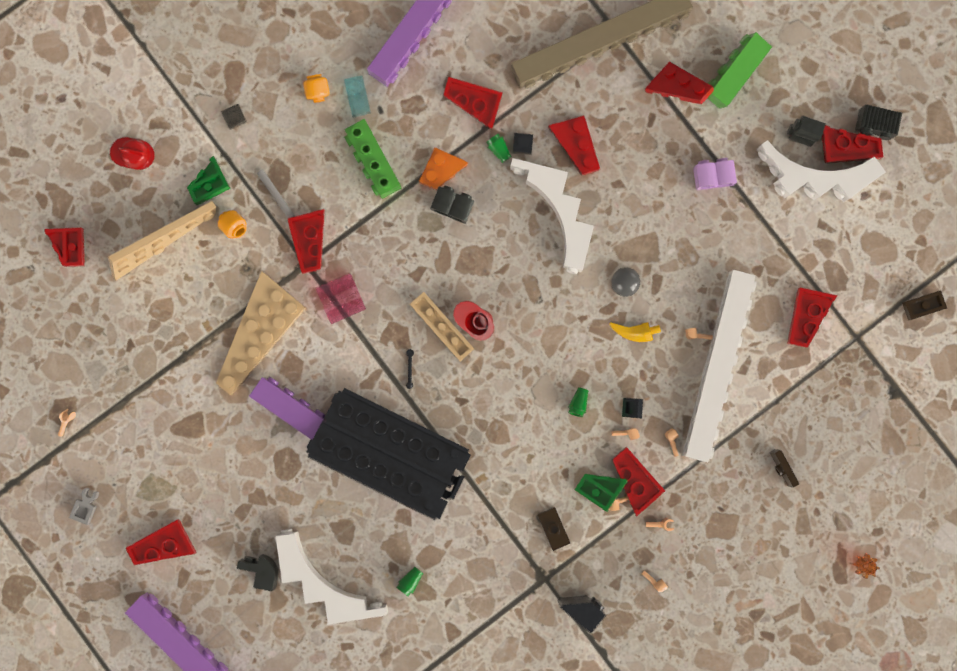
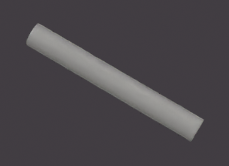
M263 169L257 173L286 217H295Z

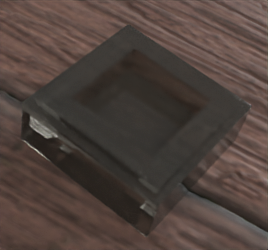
M239 104L221 111L230 130L247 123Z

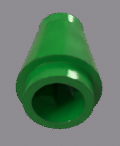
M497 134L486 142L487 148L502 163L511 158L503 136L500 137Z
M577 388L568 406L569 414L583 417L586 413L589 392L587 389Z
M414 566L413 569L398 581L399 584L396 588L409 597L411 593H414L423 573Z

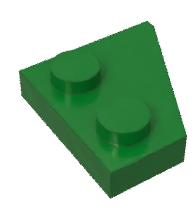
M214 156L209 159L210 163L204 170L201 169L196 179L187 187L196 206L231 189Z
M584 474L574 490L608 512L628 481L622 478Z

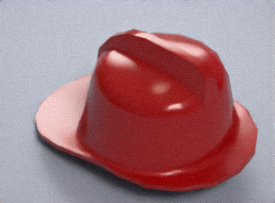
M122 137L112 144L110 157L116 165L143 170L152 165L155 159V152L153 147L143 140Z
M463 301L456 305L453 312L455 322L472 338L484 341L492 336L494 323L492 315L487 310L482 309L471 301Z

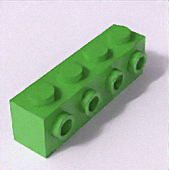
M757 32L749 35L746 34L739 43L741 45L730 53L728 62L718 69L716 78L708 83L714 88L708 99L719 109L730 104L772 48Z
M363 119L344 129L347 134L344 138L349 147L353 145L356 151L353 155L357 162L363 163L365 168L362 171L366 179L371 178L373 182L371 188L375 195H380L384 199L402 189L366 120Z

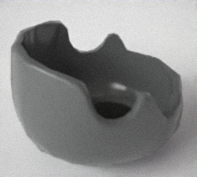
M620 268L612 277V288L618 295L623 297L632 296L640 287V276L632 268Z

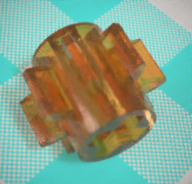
M866 553L864 557L857 555L858 560L852 564L857 568L855 573L858 575L862 574V577L868 579V575L876 577L875 572L880 569L876 565L877 559H870V555Z

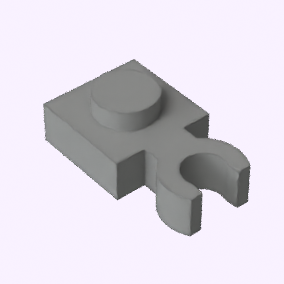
M90 488L83 489V499L76 500L69 516L70 519L86 525L90 524L97 507L92 502L99 496V492L95 491L93 496L89 497L88 491Z

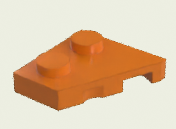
M434 148L419 183L438 190L439 187H442L446 181L452 179L461 169L467 167L468 162L438 148Z

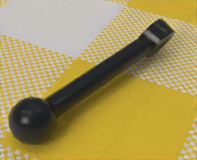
M408 349L406 351L408 356V382L406 387L412 389V356L414 351Z

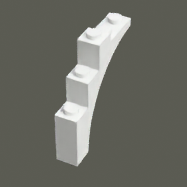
M768 140L757 148L760 159L766 161L770 172L779 178L773 184L775 185L776 192L783 196L784 199L803 186L806 195L813 200L833 188L835 196L845 202L886 173L875 157L850 169L822 171L803 167L779 153Z

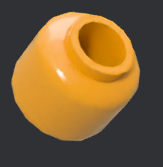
M321 74L307 76V80L303 82L306 98L309 100L313 99L314 103L325 101L324 97L330 94L327 78L322 77Z
M225 211L219 216L218 228L228 238H239L246 232L247 223L237 211Z

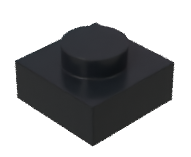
M514 133L513 153L531 155L533 134Z
M623 398L622 417L642 419L643 399Z

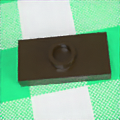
M774 449L769 452L776 464L775 470L777 474L783 477L787 486L792 488L798 486L799 481L782 450Z
M555 507L537 514L553 551L571 544Z

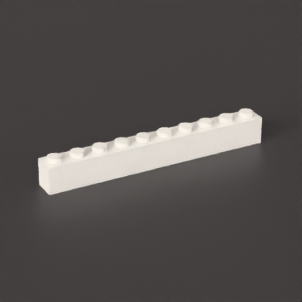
M732 270L728 273L713 332V339L709 347L682 456L704 462H709V459L713 457V442L717 440L719 429H717L718 422L722 421L724 414L722 406L723 403L727 402V387L733 379L732 367L736 365L738 355H736L737 347L739 348L742 344L743 337L741 332L746 327V312L750 310L752 300H750L751 292L755 291L757 284L754 281L755 275L737 270Z

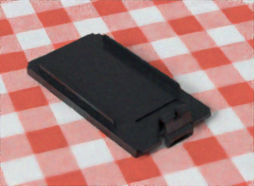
M346 388L335 393L331 400L332 404L313 440L310 439L306 447L307 457L434 521L436 518L440 520L448 504L446 500H454L465 478L463 475L456 477L453 473L455 469L461 472L464 471L471 456L468 453L469 449ZM454 485L451 492L446 490V488L450 489L451 486Z

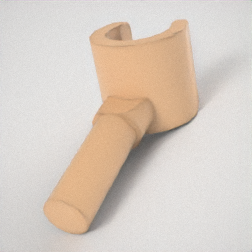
M696 328L685 330L687 339H713V335L697 334Z
M68 409L60 413L61 426L58 436H63L67 423L75 418V412L68 415Z
M636 428L612 431V436L629 435L630 440L640 437Z
M672 428L665 433V437L670 442L673 455L676 457L679 455L674 440L679 435Z
M628 497L616 499L609 510H620L619 503L628 501Z
M665 518L662 522H646V527H662L664 530L672 531L674 528H667L666 524L669 521H674Z
M646 571L642 572V575L651 582L657 591L662 592L667 589V585L662 579L656 582Z

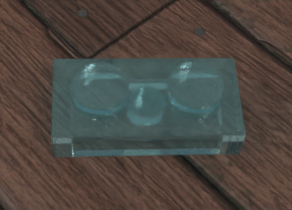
M363 76L344 79L352 117L370 114L371 111Z

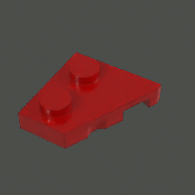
M83 228L44 229L45 234L48 235L52 242L54 251L59 256L62 266H85Z

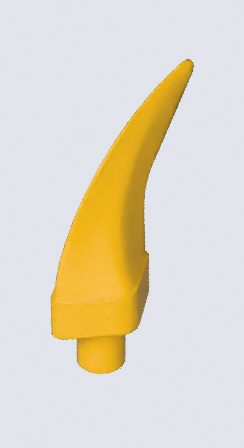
M649 322L633 327L609 323L610 327L617 334L635 342L652 341L653 334L661 332L660 325L650 327Z

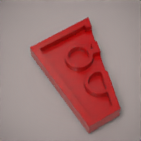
M669 61L647 85L645 91L649 94L654 92L661 94L663 97L673 96L680 98L682 101L702 105L714 91L712 85Z
M448 77L443 96L491 130L493 129L503 92Z
M585 115L548 125L549 130L557 138L560 146L564 148L581 176L600 171Z
M825 125L822 134L825 163L870 160L873 157L881 159L884 157L882 138L861 133L855 134L844 129L838 130Z
M325 209L287 219L302 274L321 270Z
M801 287L798 288L787 344L804 348L809 347L822 320L829 312L830 306L838 295Z
M627 447L612 459L619 478L628 481L624 486V490L637 517L661 496L665 490Z
M179 519L125 548L134 565L197 553Z

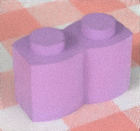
M720 158L715 163L703 160L693 167L696 190L728 187L737 183L734 160Z

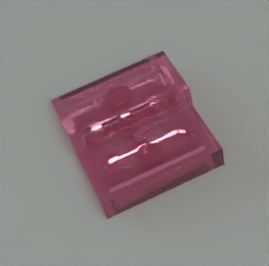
M351 272L315 288L331 324L366 310Z

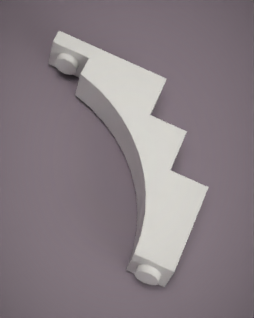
M512 158L510 170H513V173L518 175L528 174L526 184L543 196L554 210L560 222L565 244L563 268H566V272L572 274L582 272L594 226L576 221L581 199L563 194L568 172Z
M292 529L281 530V534L276 536L282 583L302 580L305 604L325 601L328 625L387 615V604L382 605V602L371 603L370 607H368L366 596L346 592L324 579L308 560L300 542L298 531L293 532Z

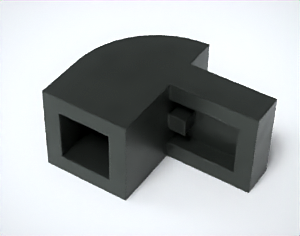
M262 554L259 556L258 561H256L255 557L245 556L244 559L242 558L238 561L237 569L256 572L253 588L266 591L276 589L278 567L271 557Z

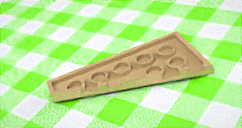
M213 201L109 256L111 273L114 279L118 280L152 256L163 252L165 247L204 221L212 219L216 214V206Z
M263 271L260 273L216 381V384L229 395L235 393L306 309Z

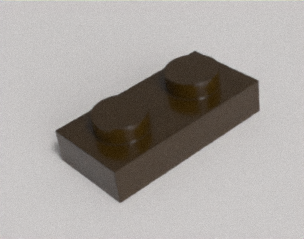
M941 290L902 302L908 321L947 309Z

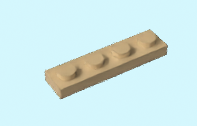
M425 292L410 303V306L460 362L474 350L472 345Z

